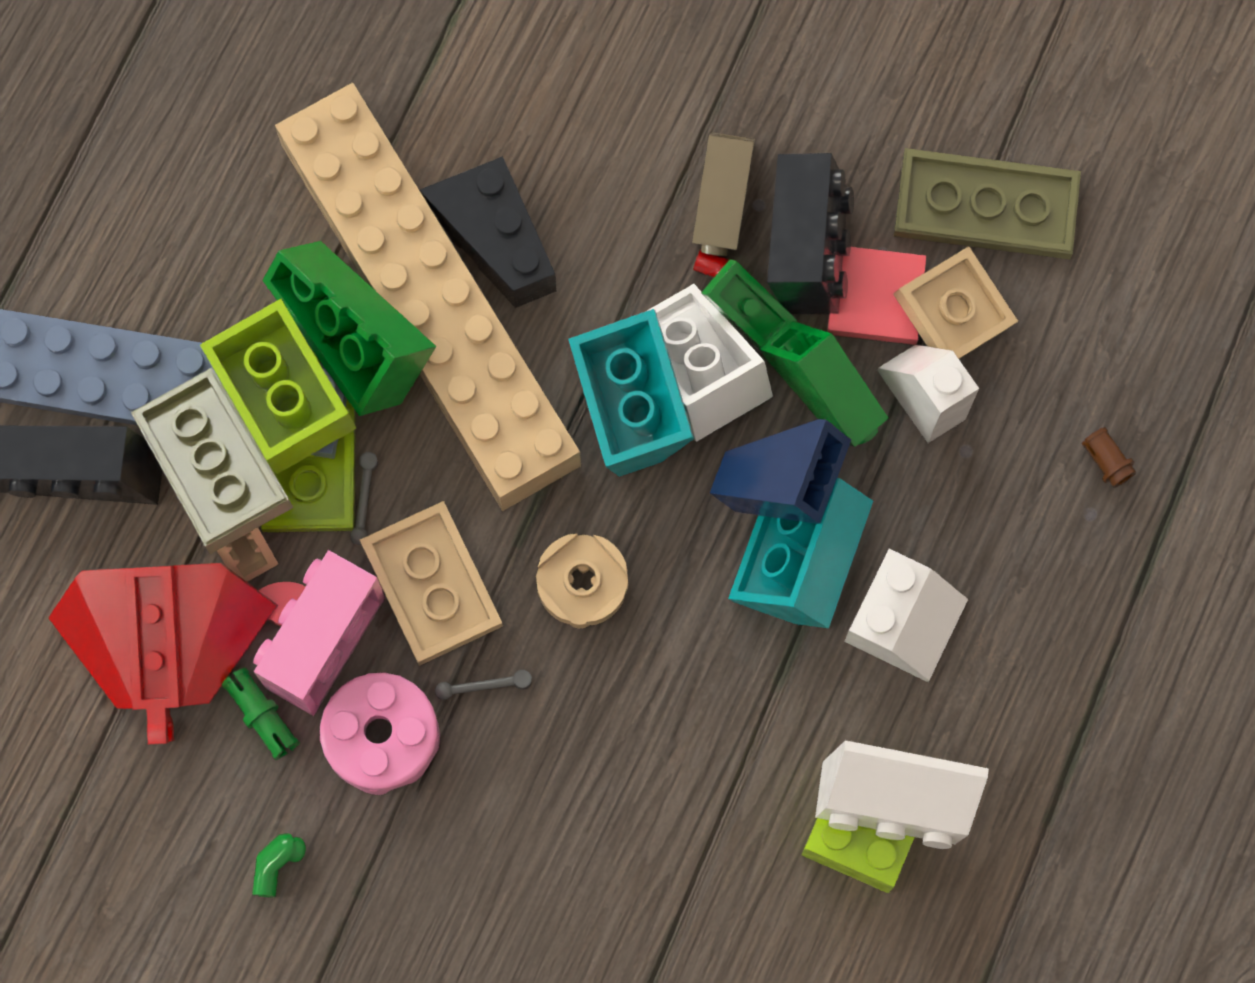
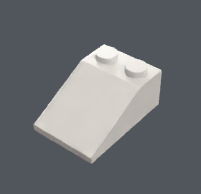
M695 284L651 308L656 310L696 442L773 397L765 361L718 309L701 294V291Z

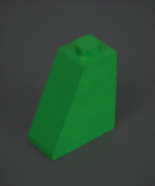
M792 321L759 349L816 418L827 420L851 439L850 446L856 447L871 440L877 434L878 427L889 419L832 333Z

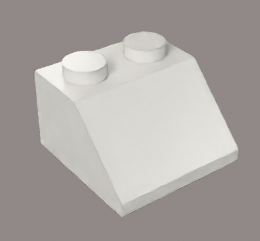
M889 549L844 642L929 682L968 599L931 568Z

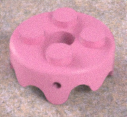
M369 673L356 677L342 685L330 698L323 711L320 723V742L324 756L341 779L366 793L382 795L393 789L412 784L424 774L438 751L440 730L432 704L425 693L413 682L394 674ZM375 719H385L392 725L390 738L380 744L372 743L366 738V728Z

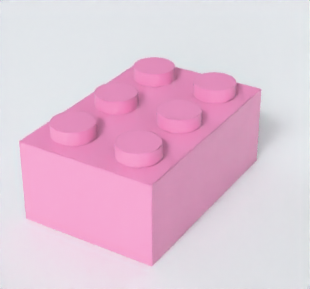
M330 550L327 551L322 561L317 558L312 562L303 579V583L306 584L305 589L298 600L292 598L286 604L278 620V623L282 625L273 641L266 639L253 661L257 665L254 673L267 690L312 716L315 715L385 599L376 576Z

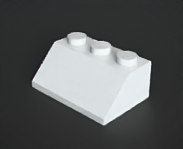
M845 740L823 761L815 818L829 820V826L839 830L855 831L858 829V826L876 829V835L881 838L902 840L905 838V835L923 838V845L949 849L952 847V844L955 845L969 835L988 778L989 769Z

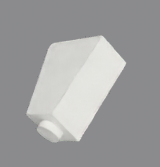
M914 345L880 366L877 370L927 443H930L966 419L979 390L977 384L952 350Z

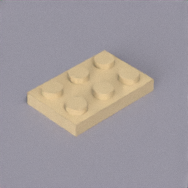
M444 501L360 539L419 666L503 627L495 606Z

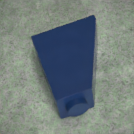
M817 419L728 450L724 454L710 494L735 512L820 524L851 439L827 420Z

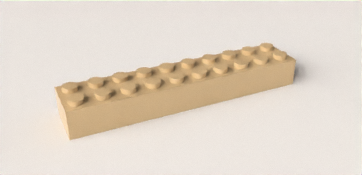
M354 83L343 87L277 123L275 128L281 146L361 278L437 346L422 369L420 376L501 510L508 509L581 467L579 449Z

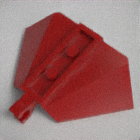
M223 563L82 570L75 577L48 619L116 708L147 710L148 745L167 744L169 741H174V727L170 708L211 703L221 689L223 681L230 676L278 605Z

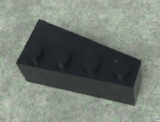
M0 425V493H9L13 496L33 498L38 495L158 505L162 468L146 439L129 427Z

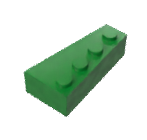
M322 241L278 250L263 278V282L275 299H282L309 347L359 416L400 405L437 347Z

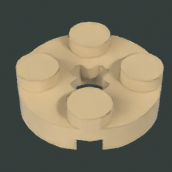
M578 534L566 535L553 542L540 558L536 575L538 596L544 608L560 622L570 624L578 629L586 628L589 625H597L612 617L623 604L628 590L627 566L621 552L607 539L593 535V537L588 535L578 536ZM578 569L579 572L584 574L590 570L594 574L590 580L593 587L589 590L583 588L575 590L572 588L571 585L574 582L573 571Z

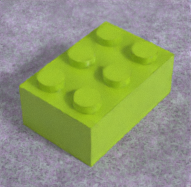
M282 299L275 301L200 344L266 461L276 475L356 429L347 409Z

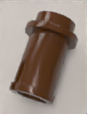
M1106 427L1095 431L1081 443L1103 472L1102 480L1104 483L1110 482L1113 488H1116L1136 474L1135 469L1132 467L1135 461L1132 458L1127 459L1108 433Z

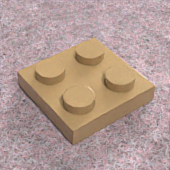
M969 246L899 288L893 294L927 347L952 350L958 359L1018 322Z

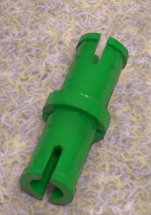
M247 668L239 669L233 674L244 689L242 690L236 680H232L230 676L223 681L222 687L227 690L245 715L243 718L245 725L249 729L254 728L272 753V757L275 760H279L288 753L279 742L278 737L285 747L291 751L300 742L294 737L276 712L279 708L276 702L265 697Z

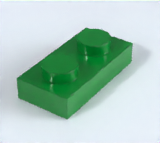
M730 259L701 292L758 349L792 321L797 322L735 260Z

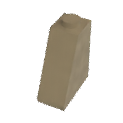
M715 132L709 135L692 243L702 244L701 252L727 256L728 249L737 250L756 139Z

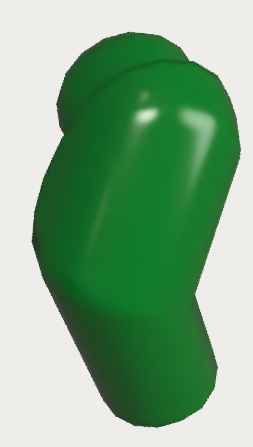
M289 833L280 834L258 853L255 864L253 896L276 897L279 869L288 861H301L305 855L306 845L302 838L292 837Z

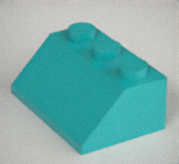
M655 309L568 339L606 468L620 477L663 462L695 439Z
M837 478L820 524L758 515L728 599L734 603L793 624L829 628L873 500L842 479Z

